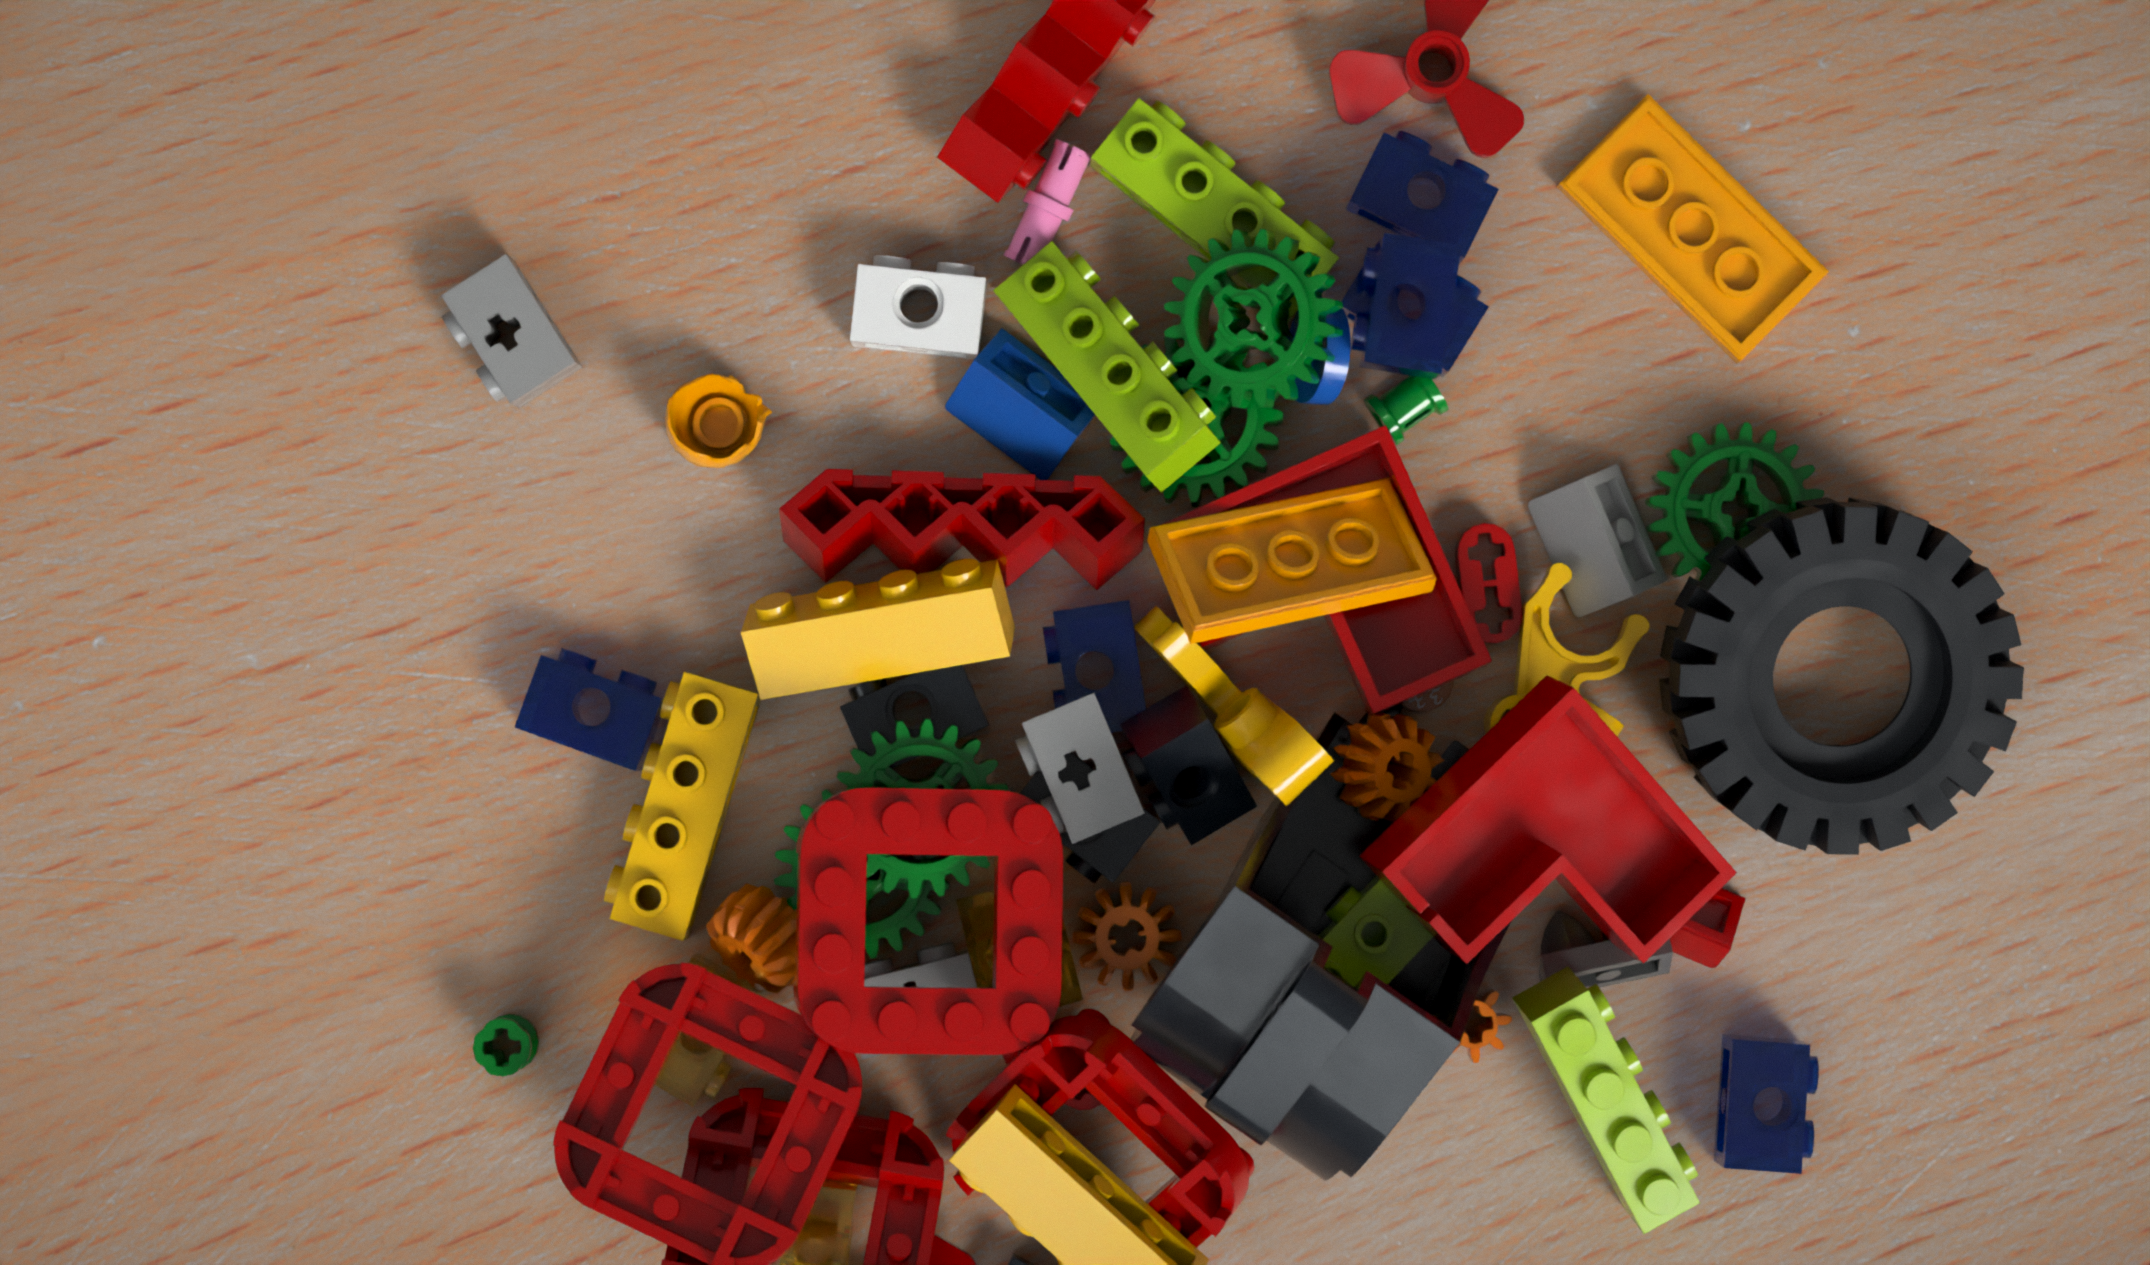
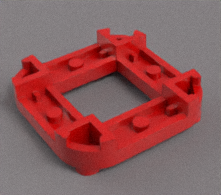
M856 788L831 796L811 813L800 830L796 845V853H798L796 985H793L797 1009L815 1035L829 1045L851 1053L941 1055L1008 1054L1019 1051L1039 1041L1046 1035L1057 1013L1061 999L1063 846L1052 816L1044 806L1039 805L1022 794L1005 790ZM867 854L995 856L992 987L864 986Z
M681 962V964H669L654 968L636 980L633 979L618 999L620 1003L563 1120H559L553 1141L558 1173L570 1194L581 1204L709 1265H771L783 1257L798 1239L858 1112L863 1090L859 1062L855 1053L840 1050L821 1040L807 1026L801 1014L715 975L704 967ZM680 1032L796 1086L740 1205L624 1151L625 1145Z
M1083 1009L1077 1015L1066 1016L1053 1021L1042 1039L1025 1047L976 1094L953 1121L946 1133V1136L952 1139L953 1152H955L966 1135L1014 1084L1050 1116L1069 1098L1072 1100L1085 1087L1175 1173L1168 1182L1145 1202L1196 1248L1211 1235L1216 1237L1244 1200L1249 1186V1178L1255 1168L1250 1154L1239 1147L1233 1137L1143 1050L1133 1044V1041L1127 1035L1111 1025L1106 1016L1095 1009ZM958 1170L953 1178L964 1193L969 1196L974 1189L963 1180Z
M764 1088L739 1089V1095L718 1102L701 1117L697 1115L689 1131L688 1149L681 1178L740 1205L746 1194L751 1167L758 1168L789 1102L764 1098ZM892 1110L890 1111L889 1119L856 1114L826 1180L877 1188L863 1265H929L941 1202L944 1161L929 1137L913 1125V1118ZM667 1245L665 1258L662 1259L661 1265H709Z

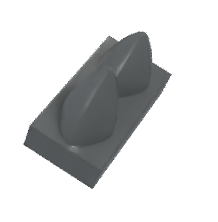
M1557 911L1549 921L1542 938L1539 968L1540 982L1566 967H1569L1586 988L1595 983L1600 988L1667 974L1670 972L1673 956L1670 939L1665 942L1643 964L1617 948L1603 932V942L1595 943L1592 935L1583 924L1563 911Z

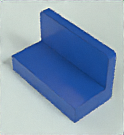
M1003 328L999 330L973 360L945 404V408L949 413L1030 473L1035 474L1040 480H1048L1070 447L1096 416L1057 368Z

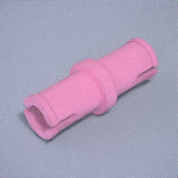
M1058 139L1053 144L1054 148L1035 190L1031 191L1028 189L1023 202L1027 203L1028 206L1008 250H1005L1003 255L1022 265L1054 240L1062 220L1069 222L1074 211L1069 208V204L1088 163L1091 161V154L1075 146L1071 147L1068 143Z

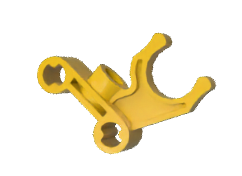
M1563 563L1550 565L1541 584L1522 604L1523 612L1519 630L1513 695H1506L1496 699L1488 707L1484 716L1485 733L1500 721L1504 711L1509 712L1546 675L1574 687L1579 693V687L1582 682L1602 680L1624 670L1635 645L1649 631L1650 624L1648 620L1639 614L1627 616L1623 621L1617 640L1607 650L1596 655L1580 656L1566 650L1555 639L1550 628L1549 608L1555 594L1571 580L1572 571ZM1584 699L1618 737L1624 725L1595 704Z
M1157 606L1151 609L1133 627L1164 662L1218 716L1214 723V728L1219 733L1218 737L1227 751L1255 779L1258 778L1285 806L1289 805L1334 762L1324 748L1294 718L1262 694L1257 688H1250L1241 692L1197 643L1190 644L1185 630L1176 621L1172 623Z

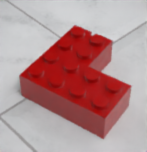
M1386 425L1160 524L1178 522L1390 477L1437 579L1433 591L1429 593L1324 615L1367 714L1371 716L1379 712L1382 713L1484 668L1492 662ZM1248 632L1198 642L1197 644L1204 651H1207Z
M1548 675L1359 856L1390 891L1407 904L1405 907L1444 949L1465 964H1468L1554 879L1557 880L1617 948L1644 964L1737 873L1577 690Z

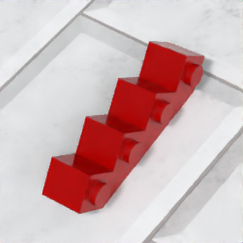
M1053 0L1046 13L1016 43L992 85L961 116L937 158L997 203L1002 200L1015 184L1025 190L1036 178L1047 159L1040 155L1069 115L1072 113L1077 118H1080L1096 98L1101 87L1094 82L1126 41L1133 47L1146 32L1155 18V15L1149 9L1156 0Z
M826 469L779 508L783 541L825 583L872 544L900 570H912L916 574L934 571L964 546L980 563L998 560L1006 588L1051 549H1054L1091 586L1098 590L1143 551L1145 518L1101 476L1074 475V481L1035 480V474L983 473V478L944 477V472L892 470V476L853 475V469Z

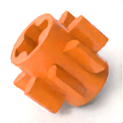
M1494 989L1486 992L1481 1000L1476 998L1473 1005L1474 1011L1486 1017V1024L1476 1027V1037L1469 1038L1464 1031L1460 1042L1462 1046L1467 1047L1468 1056L1473 1063H1479V1048L1490 1044L1499 1050L1504 1048L1502 1041L1496 1037L1498 1025H1507L1512 1022L1511 1016L1504 1013H1495L1491 1008L1499 997V993Z

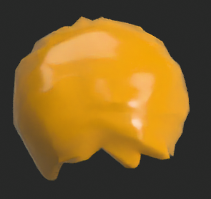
M711 373L688 381L674 391L666 405V433L675 452L679 453L690 463L699 467L724 468L740 462L754 450L761 439L766 417L772 414V411L762 403V398L759 394L746 393L742 383L732 375L727 377Z

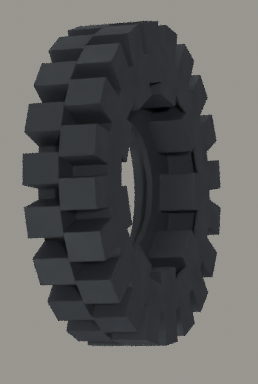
M1828 497L1797 501L1796 510L1786 514L1777 509H1772L1746 522L1750 533L1737 541L1726 536L1704 557L1712 566L1701 581L1689 576L1674 603L1683 609L1684 613L1678 627L1666 625L1660 657L1670 663V677L1659 679L1662 710L1673 717L1676 727L1668 732L1681 760L1694 769L1696 775L1693 778L1708 794L1753 829L1765 832L1777 842L1806 851L1807 845H1813L1826 854L1859 855V844L1870 843L1878 850L1883 851L1911 842L1908 828L1919 823L1928 830L1933 831L1958 813L1950 800L1961 789L1973 797L1977 795L1994 773L1991 768L1983 763L1990 747L2005 752L2007 750L2017 721L2004 715L2007 699H2022L2024 667L2010 661L2009 649L2022 645L2014 614L1999 607L1997 599L2005 593L1990 570L1985 566L1974 563L1969 557L1973 551L1949 532L1928 524L1929 521L1878 502L1850 497L1848 502H1838ZM1858 607L1881 616L1901 637L1910 665L1908 691L1900 710L1893 720L1874 736L1849 745L1833 746L1817 743L1798 733L1787 722L1779 709L1773 686L1776 658L1785 639L1806 618L1829 608Z

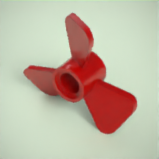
M1424 0L1426 33H1423L1413 41L1405 57L1358 50H1343L1333 58L1329 68V77L1339 118L1346 124L1359 125L1406 93H1409L1416 100L1427 104H1437L1445 101L1470 152L1480 158H1489L1496 155L1521 131L1524 125V114L1521 108L1512 101L1466 78L1470 68V56L1467 47L1461 39L1489 0ZM1427 53L1443 55L1451 65V77L1442 82H1433L1426 79L1419 70V58Z

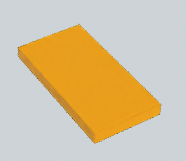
M1649 94L1556 186L1736 364L1741 362L1829 272Z
M1390 477L1150 527L1147 539L1190 644L1429 593L1433 591L1437 579Z

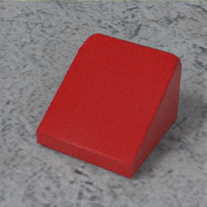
M1721 888L1670 938L1673 953L1709 968H1716L1731 950L1746 898Z

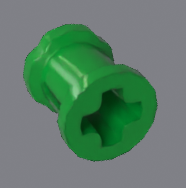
M1418 363L1408 369L1409 376L1387 392L1379 397L1371 394L1364 399L1366 407L1378 426H1387L1395 445L1404 441V432L1433 412L1441 415L1449 410L1443 395Z
M506 1014L486 1023L483 1030L476 1034L473 1044L475 1060L491 1075L503 1077L515 1074L531 1063L536 1056L539 1047L538 1033L531 1021L521 1015ZM504 1029H508L509 1039L514 1041L520 1040L521 1049L511 1054L509 1061L505 1060L503 1050L493 1049L492 1040L503 1035Z

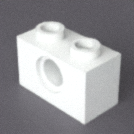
M884 255L874 256L873 266L858 264L850 342L853 347L973 360L979 355L987 282L985 277L974 276V266L938 262L936 272L911 270L912 260ZM915 290H926L932 293L938 300L936 313L925 322H912L902 314L903 300L909 293Z

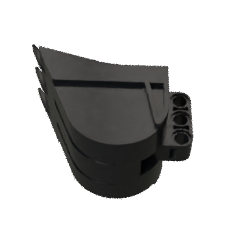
M1398 705L1382 713L1395 716L1400 714L1403 707ZM1335 712L1315 739L1332 757L1334 762L1289 805L1285 806L1277 797L1274 798L1260 818L1214 908L1131 1024L1136 1028L1131 1037L1133 1044L1143 1050L1162 1069L1206 1098L1205 1108L1257 1144L1262 1145L1265 1141H1268L1324 1181L1332 1178L1340 1170L1349 1177L1354 1176L1378 1149L1460 1044L1481 983L1510 925L1509 923L1468 964H1465L1444 949L1432 937L1388 984L1366 971L1354 987L1325 967L1333 948L1318 937L1333 921L1326 915V912L1349 887L1353 886L1360 893L1376 876L1359 856L1394 823L1384 818L1378 821L1366 819L1360 813H1357V807L1346 805L1339 798L1346 784L1337 782L1330 774L1343 766L1344 758L1340 757L1333 748L1340 744L1348 746L1351 744L1347 726L1352 724ZM1367 712L1358 723L1366 725L1368 719ZM1453 741L1440 756L1444 761L1431 769V777L1437 781L1470 749L1458 741Z

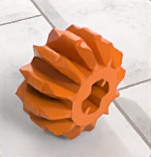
M1380 712L1372 716L1368 714L1366 725L1355 723L1354 725L1347 726L1351 739L1349 746L1340 744L1333 748L1340 757L1344 758L1342 767L1330 775L1337 782L1346 784L1339 798L1346 805L1357 807V813H1360L1362 817L1374 821L1384 818L1385 820L1395 822L1423 795L1425 789H1429L1436 782V779L1431 777V769L1443 762L1444 759L1438 753L1429 752L1436 736L1430 734L1428 730L1417 728V721H1414L1412 717L1401 714L1390 716Z
M1122 881L1119 887L1121 903L1113 905L1109 893L1104 888H1099L1095 891L1097 901L1105 909L1102 915H1099L1089 907H1080L1078 916L1084 921L1096 925L1095 931H1075L1072 934V939L1077 944L1096 943L1097 948L1084 953L1079 958V963L1082 968H1087L1102 958L1106 961L1098 974L1097 982L1106 986L1111 981L1115 968L1122 969L1121 982L1123 990L1132 991L1135 983L1132 970L1141 968L1146 981L1151 985L1158 982V975L1149 961L1154 957L1168 966H1173L1176 961V957L1170 951L1158 947L1159 941L1176 942L1180 941L1182 936L1179 929H1158L1157 924L1171 918L1175 914L1171 904L1160 907L1152 914L1147 911L1157 894L1154 888L1148 886L1143 891L1137 905L1131 903V883L1129 881ZM1130 919L1136 920L1143 926L1137 929L1139 936L1145 935L1143 944L1140 948L1129 945L1124 953L1115 950L1111 945L1116 943V937H1108L1110 928L1114 924L1124 927Z
M746 883L737 892L733 891L714 911V916L706 924L708 934L711 937L709 942L712 949L722 956V965L729 966L736 972L738 980H747L755 990L761 992L766 990L778 994L786 986H791L796 981L797 911H794L788 905L785 897H776L770 888L763 885L758 888Z

